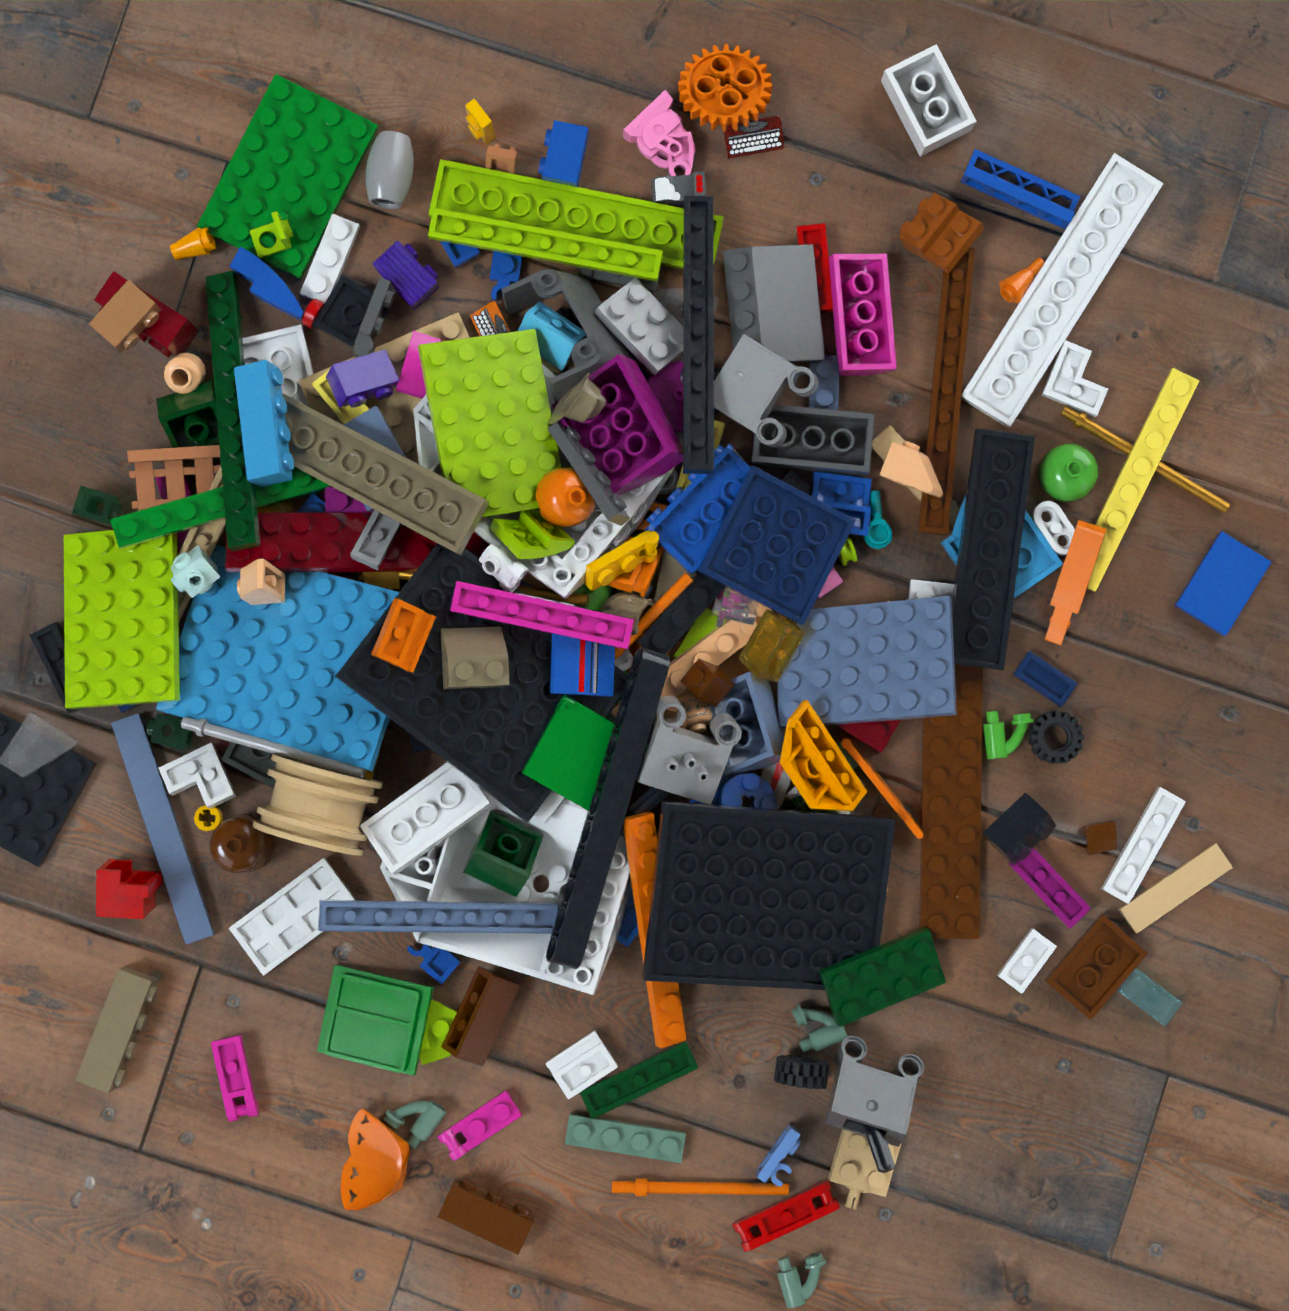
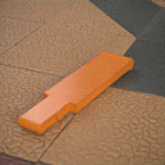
M1078 520L1050 605L1055 606V610L1049 620L1050 625L1045 637L1046 641L1062 646L1067 629L1071 624L1072 614H1079L1107 532L1106 528Z
M845 736L841 742L842 747L849 752L914 835L921 839L923 831L855 745L852 737Z

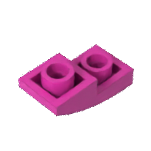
M413 331L396 391L423 399L426 394L418 346L420 344L441 342V339Z

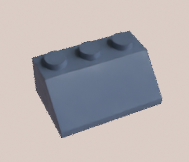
M747 672L731 679L735 685L717 707L710 705L712 719L718 714H729L735 719L742 732L741 739L733 746L725 766L724 773L726 776L769 767L780 762L785 734L783 728L779 727L778 710L766 674ZM724 725L720 729L719 734H729L732 730V725Z

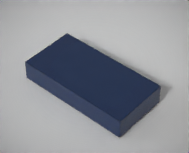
M1030 650L1027 651L1012 673L1018 680L1060 708L1078 684Z

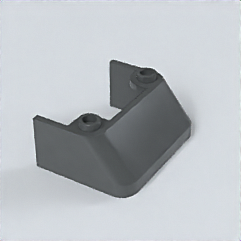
M544 269L501 289L508 316L543 299L562 294L579 327L587 335L585 339L577 342L572 348V360L576 367L550 379L555 402L579 383L588 372L590 375L616 355L620 354L630 358L626 346L594 314L596 308L602 303L590 281L585 276Z

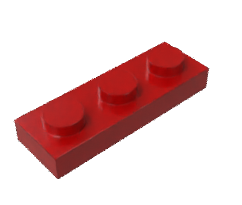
M826 224L796 226L798 245H814L821 313L833 311Z

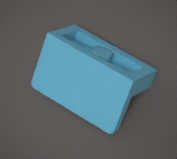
M540 301L526 312L518 331L535 329L540 357L560 370L566 367L571 357L573 346L587 336L584 330Z

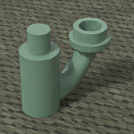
M799 1004L791 1010L798 1026L802 1024L804 1026L808 1025L806 1021L808 1019L825 1024V1026L809 1032V1038L799 1042L803 1053L811 1049L818 1052L848 1037L844 1026L839 1027L835 1022L834 1016L828 1012L801 1009Z
M414 1101L394 1111L387 1109L384 1120L390 1126L398 1129L400 1125H404V1117L421 1113L411 1127L410 1131L413 1134L407 1141L411 1147L417 1149L422 1141H428L447 1113L446 1109L435 1101Z
M814 1253L805 1257V1269H810L804 1285L801 1284L797 1267L791 1266L789 1256L778 1259L780 1270L777 1271V1276L787 1308H795L805 1304L806 1300L815 1291L821 1266L827 1263L822 1253Z

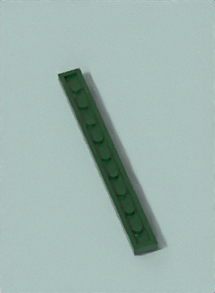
M233 271L206 276L205 280L227 544L231 551H237L261 545L255 484L247 481L234 374L235 367L245 365L237 275Z

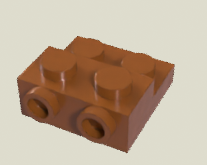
M934 192L930 198H924L920 202L918 214L914 219L903 223L899 239L906 250L941 270L950 273L984 230L982 222L960 211L957 204Z

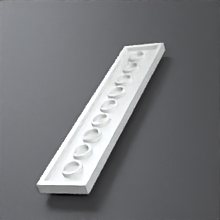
M1115 153L1112 155L961 394L962 400L1005 427H1011L1164 183Z

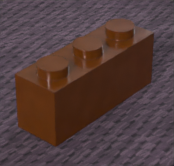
M478 966L441 1047L455 1058L483 1066L491 1052L499 1030L503 1026L504 1019L520 985L503 974Z
M462 1178L461 1181L455 1179L438 1218L519 1255L534 1222L535 1216L530 1214L531 1210L517 1203L515 1206L504 1202L505 1198L493 1191L484 1193L477 1189V1184L468 1179Z

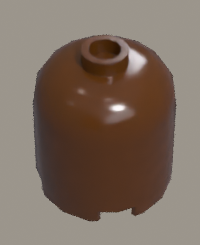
M249 814L237 815L219 823L214 829L209 842L210 854L215 863L223 870L232 873L253 872L266 864L274 849L273 835L252 827L254 820H260L259 818Z

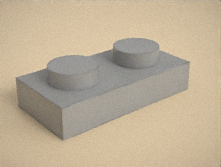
M374 509L350 554L351 558L378 570L402 524Z

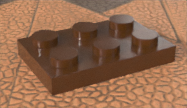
M1100 914L1044 981L1085 1017L1092 1020L1148 953L1104 914Z

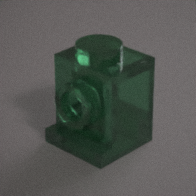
M80 486L72 514L111 526L110 519L120 517L122 505L118 504L120 498L114 495ZM104 503L103 513H98V505Z
M157 713L156 719H150L147 735L152 736L150 742L181 750H190L194 731L181 728L182 718ZM167 725L171 726L173 730L172 734L168 737L164 734Z

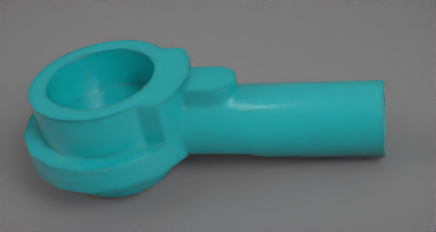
M870 491L871 522L869 523L868 536L863 537L869 547L882 549L889 545L893 533L886 520L882 518L880 491Z

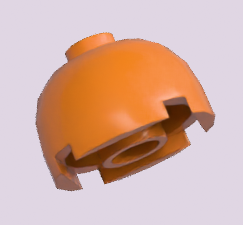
M565 467L550 471L538 483L535 497L541 510L539 512L550 524L560 527L576 526L587 520L595 510L596 502L574 468Z

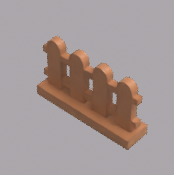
M219 445L127 451L128 464L134 463L135 471H129V478H136L137 501H132V509L138 508V511L185 498L184 475H195L197 494L208 491L214 480L213 473H217L220 465L213 466L212 458H220ZM182 460H194L195 467L183 468ZM164 461L165 469L153 470L152 462ZM166 476L167 499L156 500L154 477Z

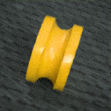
M204 805L198 808L194 815L196 826L203 831L214 830L223 820L222 812L218 807L209 809ZM207 809L210 810L211 815L216 816V820L210 822L211 826H207V822L201 819L202 815L207 814L205 812Z

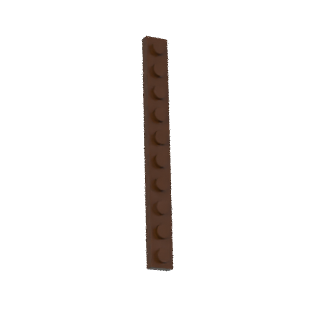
M970 247L951 272L943 271L925 455L929 457L943 495L939 498L924 492L921 493L918 533L947 536L949 530L975 248Z

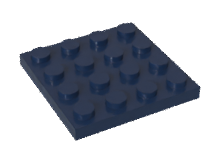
M752 465L728 509L698 572L803 626L856 520Z

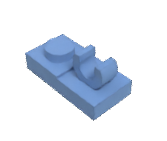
M790 1123L787 1125L755 1171L756 1177L764 1183L771 1177L775 1185L782 1186L783 1182L776 1177V1172L780 1169L785 1170L789 1174L792 1172L791 1167L787 1163L780 1161L787 1154L793 1155L799 1147L801 1140L798 1139L800 1132Z

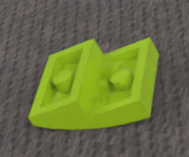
M521 511L518 520L493 518L490 530L518 559H535L551 556L573 547L575 543L560 526L550 524L541 516L539 511Z

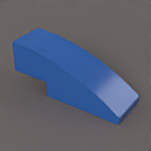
M240 246L229 266L232 271L253 283L249 291L254 297L302 322L304 310L285 282L261 259Z

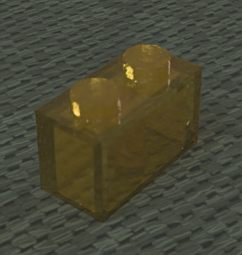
M766 609L738 659L756 677L778 682L806 632L795 622Z

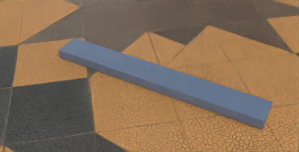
M138 713L112 722L111 725L185 944L187 945L213 936L215 931L164 780L159 771V765L142 715Z
M319 900L318 931L552 934L559 904Z

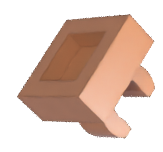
M498 143L494 147L488 146L485 168L515 174L517 160L515 147L511 146L510 150L500 148Z

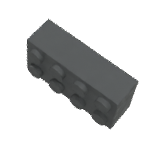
M774 405L767 418L776 419L785 426L787 432L786 439L778 447H769L763 444L757 438L756 433L753 432L750 466L866 477L870 472L875 414ZM768 426L765 430L766 440L775 439L778 435L777 426Z

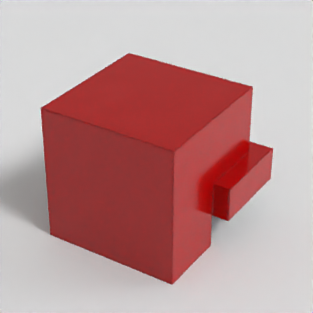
M108 859L96 870V917L144 919L155 908V891L163 883L161 871L133 870V860Z

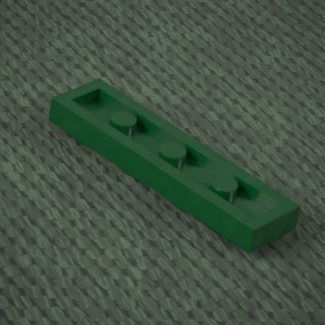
M683 1041L609 1076L579 1093L591 1119H594L699 1067L687 1041Z

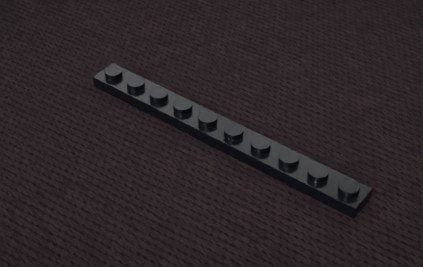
M684 196L683 474H713V196Z

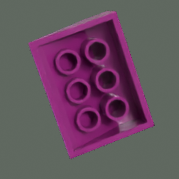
M616 355L588 378L600 388L601 395L606 400V404L600 413L585 422H578L566 417L560 419L561 424L567 427L571 425L581 436L580 444L593 454L596 459L594 465L598 471H602L611 481L610 489L619 496L667 473L683 461V446L637 362L623 355ZM559 400L552 404L553 409L559 402Z

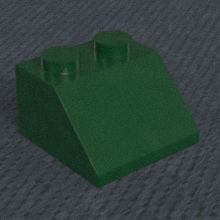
M212 380L200 384L196 390L190 393L180 394L175 392L156 399L158 419L172 448L219 445L215 388Z
M490 810L470 852L463 873L517 897L531 874L544 835Z

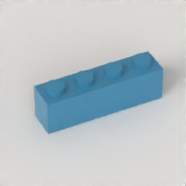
M268 360L235 367L234 374L247 481L259 487L293 480L292 469L294 468V460L289 452L288 441H290L291 435L285 420L287 404L282 396L281 385H283L284 379L281 370Z

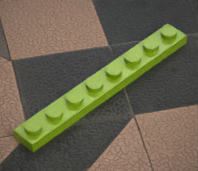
M433 208L428 238L432 240L658 282L663 256L662 250Z

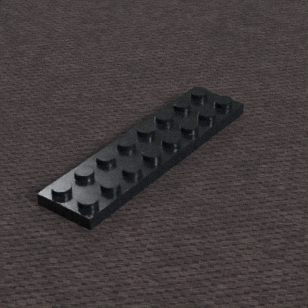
M980 428L975 429L952 597L954 664L1004 671L1035 436Z

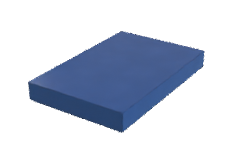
M1221 531L1174 606L1220 635L1226 636L1265 574L1271 561Z

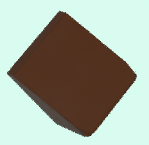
M1110 820L1082 826L1088 855L1117 849L1115 821Z

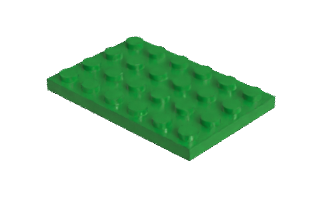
M275 74L196 227L201 229L207 227L210 231L208 233L213 237L237 249L241 246L258 257L250 230L273 223L274 220L271 213L277 211L283 220L288 219L293 236L289 237L292 248L259 259L301 280L323 238L332 214H335L379 130L378 124ZM265 232L260 237V244L264 248H271L276 243V236L272 232Z

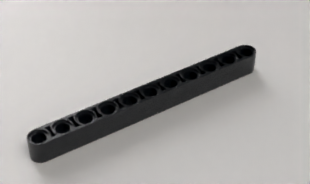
M640 647L633 658L546 952L547 962L572 969H578L582 963L669 670L670 657L668 655Z

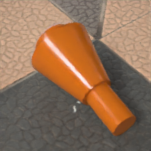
M1038 257L1027 268L999 282L1001 296L1007 302L1020 303L1045 261Z

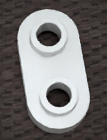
M1052 501L1038 504L1032 512V520L1055 553L1061 556L1067 555L1075 531L1074 527L1058 504ZM1043 512L1050 514L1051 519L1049 522L1042 520L1041 515ZM1059 536L1066 538L1067 544L1065 546L1058 544Z

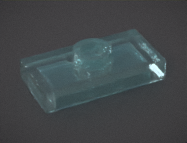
M1137 968L1117 989L1120 994L1163 1026L1168 1024L1182 1005L1181 1001Z

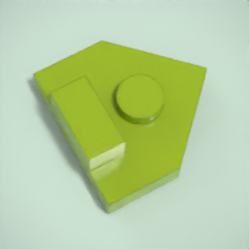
M431 999L420 1052L422 1066L451 1056L441 1046L457 1011L434 999Z

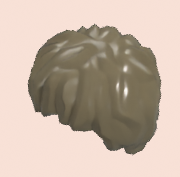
M624 591L607 598L602 604L600 612L634 619L631 635H636L639 630V619L654 603L651 598L646 599L636 592L629 593Z

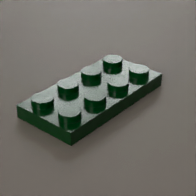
M926 927L818 971L835 1022L839 1027L946 983L930 930Z

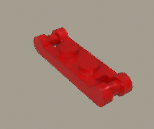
M829 1180L819 1181L799 1193L734 1221L732 1226L735 1233L740 1234L742 1239L740 1244L744 1252L751 1251L838 1210L841 1206L837 1198H833L830 1192L832 1187ZM820 1196L823 1204L815 1208L811 1199ZM758 1225L761 1233L753 1236L750 1227Z

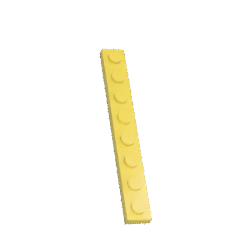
M1172 368L1094 524L1106 528L1107 532L1087 588L1093 592H1096L1199 383V380L1177 369Z

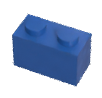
M554 120L553 128L547 129L544 146L548 147L547 156L541 157L538 174H542L543 180L578 187L589 138L588 127Z

